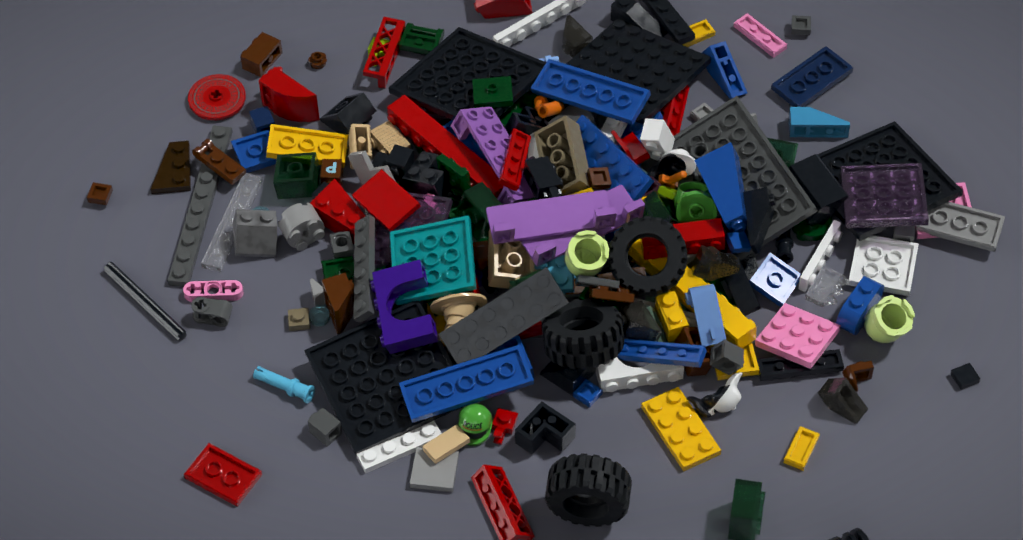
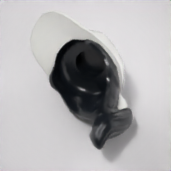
M674 149L664 153L659 162L649 170L647 175L654 181L661 174L672 176L680 171H685L688 176L696 169L695 159L684 149Z
M743 373L733 374L727 380L725 386L719 387L714 394L707 395L702 399L689 396L686 400L690 401L697 412L705 418L713 416L716 412L724 413L735 410L742 397L737 384Z

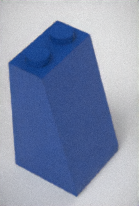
M730 142L694 161L729 231L742 232L747 226L743 195L744 186L739 156Z

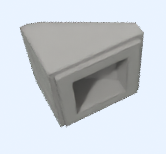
M310 279L315 309L318 310L325 304L323 286L314 279Z

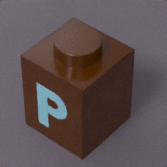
M322 159L321 184L324 181L329 184L335 178L342 186V159Z

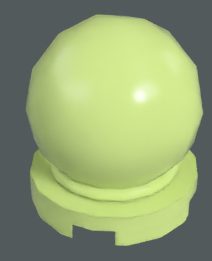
M585 230L578 232L571 239L565 251L564 260L568 270L576 277L578 275L593 277L598 274L609 257L608 243L595 231Z
M894 295L886 296L868 310L864 327L873 341L882 344L891 343L912 329L915 313L907 300H901L898 297H894Z

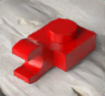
M501 408L497 409L492 422V430H495L493 443L502 445L505 434L513 433L518 420V413Z

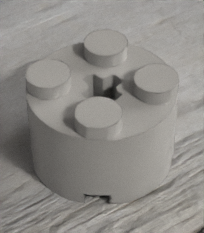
M301 203L290 206L281 214L283 217L281 221L278 220V227L288 244L298 251L306 249L308 245L316 240H321L325 236L324 223L310 203L303 206Z

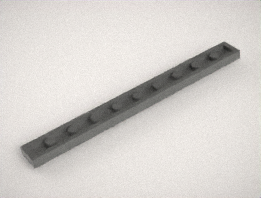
M213 125L209 139L213 142L214 146L227 154L233 133L232 127ZM203 163L201 164L169 274L168 284L172 286L184 287L186 283L191 281L220 179L217 173Z

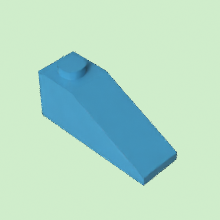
M790 107L788 119L790 137L848 138L850 122L811 107Z

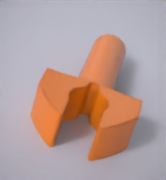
M680 171L672 176L661 174L659 175L658 186L666 184V187L675 189L678 187L679 181L687 177V173Z

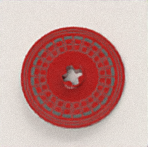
M223 74L210 75L200 79L191 87L188 94L190 109L194 114L206 120L227 119L238 113L246 100V93L242 83L232 76Z

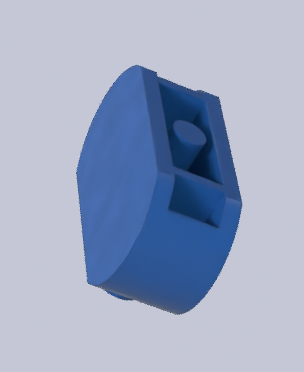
M863 276L838 314L836 323L840 325V328L853 335H857L864 326L868 310L880 301L884 285L867 276Z

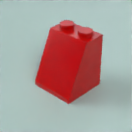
M475 0L476 2L474 3L476 12L481 13L484 19L530 15L533 13L531 0Z

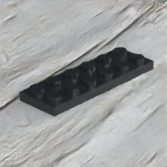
M545 267L439 333V336L456 363L460 364L486 355L569 302L548 268Z

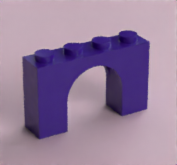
M421 260L372 272L373 280L371 281V287L373 292L376 293L374 305L376 310L379 311L380 316L377 317V323L383 333L380 336L382 347H386L388 352L393 354L438 342L436 324L430 314L410 320H399L392 317L393 304L402 294L428 287L426 270Z

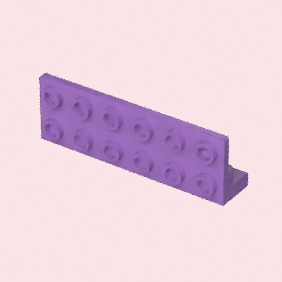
M492 107L460 109L451 124L452 129L459 140H465L471 132L497 177L500 178L510 137ZM523 174L518 190L513 191L503 186L504 188L497 197L496 202L498 205H505L534 198Z
M623 185L606 191L610 207L615 206L616 209L615 226L589 231H595L602 237L621 228V225L632 221L633 218L643 217L645 203L641 198L633 201ZM578 232L520 240V242L538 267L564 255L569 242Z
M606 190L486 208L493 244L615 226L617 215L615 206L610 207Z

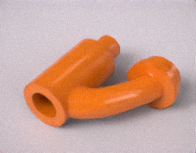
M541 95L534 99L535 109L541 118L560 114L564 109V104L559 101L548 103L547 98Z

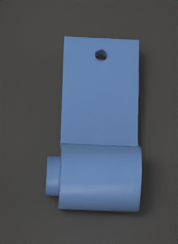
M714 284L688 288V292L685 293L686 304L691 305V308L694 309L701 345L708 347L716 345L724 339L726 340Z

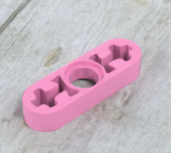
M237 280L191 281L183 287L185 299L189 302H192L197 297L237 301L244 294L242 284ZM212 288L219 289L216 294L208 293Z

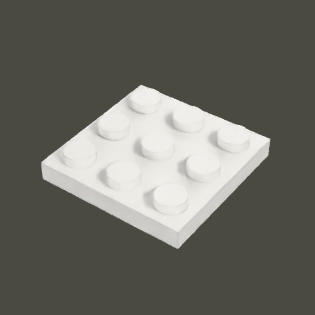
M874 235L861 241L857 239L848 285L856 287L862 277L867 276L883 284V292L909 296L919 244Z

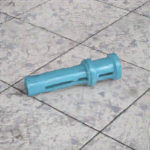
M258 366V370L255 369L253 373L254 379L286 391L288 396L301 398L305 403H309L314 397L315 386L305 385L299 379H288L261 366Z

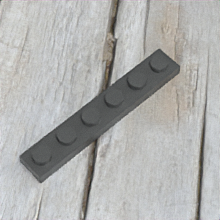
M370 214L355 223L354 320L358 323L375 314V293L371 287V281L373 280L372 272H375V218Z

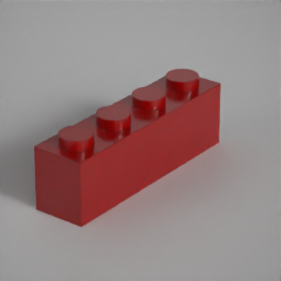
M721 218L672 224L685 241L687 254L725 250V234ZM652 237L640 239L644 260L667 257V250L659 240Z

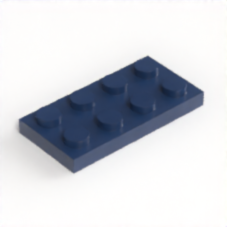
M825 46L772 83L771 89L791 106L805 107L853 72V67Z

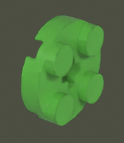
M703 191L685 192L676 204V217L680 223L715 219L717 216V207L711 194ZM694 207H699V209H702V211H699L698 215H695L694 212L691 211V209H693Z

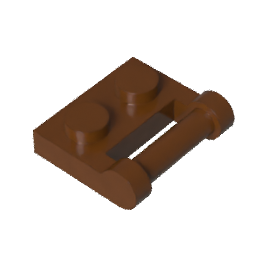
M589 286L588 298L623 302L625 304L634 303L635 294H631L628 289L617 288V292L608 291L609 287Z

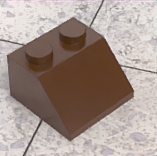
M346 273L322 280L325 305L337 335L344 331L354 314V284L352 279L348 280Z

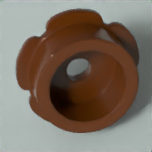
M314 52L308 58V61L313 68L321 69L326 65L327 59L324 53Z

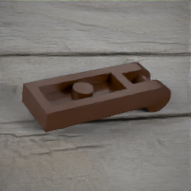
M205 139L200 147L197 146L192 150L193 155L231 185L235 184L246 174L244 167L214 146L210 139Z

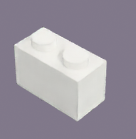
M645 118L640 140L650 157L659 161L664 153L672 150L675 138L665 120Z

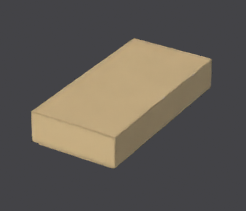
M456 424L424 444L422 448L428 457L437 464L470 443V438Z

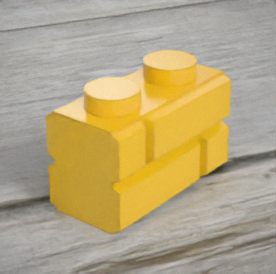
M675 291L655 297V310L666 333L668 342H674L681 330L689 327Z

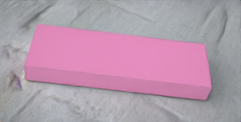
M748 13L734 22V28L774 58L787 49V43Z

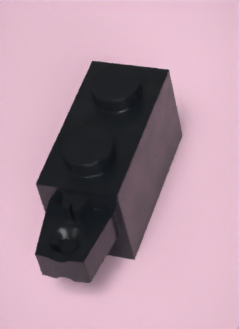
M548 156L525 160L523 176L536 200L562 196L563 181L561 177H558L555 165L550 162Z

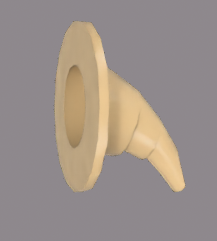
M477 293L451 294L433 301L430 309L432 313L444 316L446 321L445 329L486 305L487 299L482 294Z

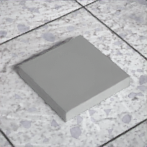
M416 447L410 488L453 492L459 451H455L435 464L423 451V448Z

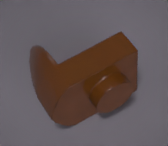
M488 240L473 242L475 269L483 271L488 267Z
M859 361L847 366L842 371V374L849 387L858 392L857 382L872 379L874 366L872 361Z

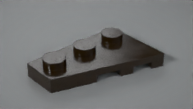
M189 141L169 142L150 189L151 194L191 191Z

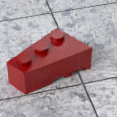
M334 178L310 204L313 205L326 228L334 233L350 231L352 243L354 244L355 223L366 215Z

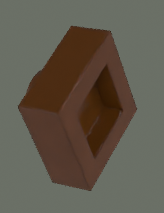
M608 167L588 168L587 176L590 188L610 189L612 183Z
M93 182L87 195V201L89 203L107 205L113 191L112 185Z

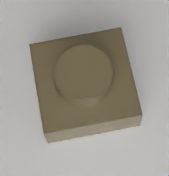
M308 308L288 310L289 331L310 329Z

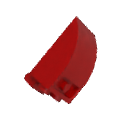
M278 66L270 69L268 73L262 75L259 79L262 105L268 106L271 112L281 118L295 122L320 120L317 95L283 73L282 67Z

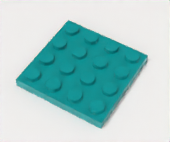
M469 215L390 232L392 267L420 259L425 267L428 287L402 294L395 301L396 306L412 301H422L477 289L471 219Z

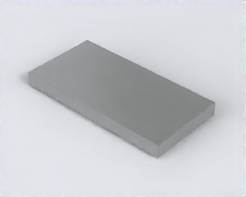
M947 202L920 214L915 231L919 230L932 236L995 252L1005 216Z

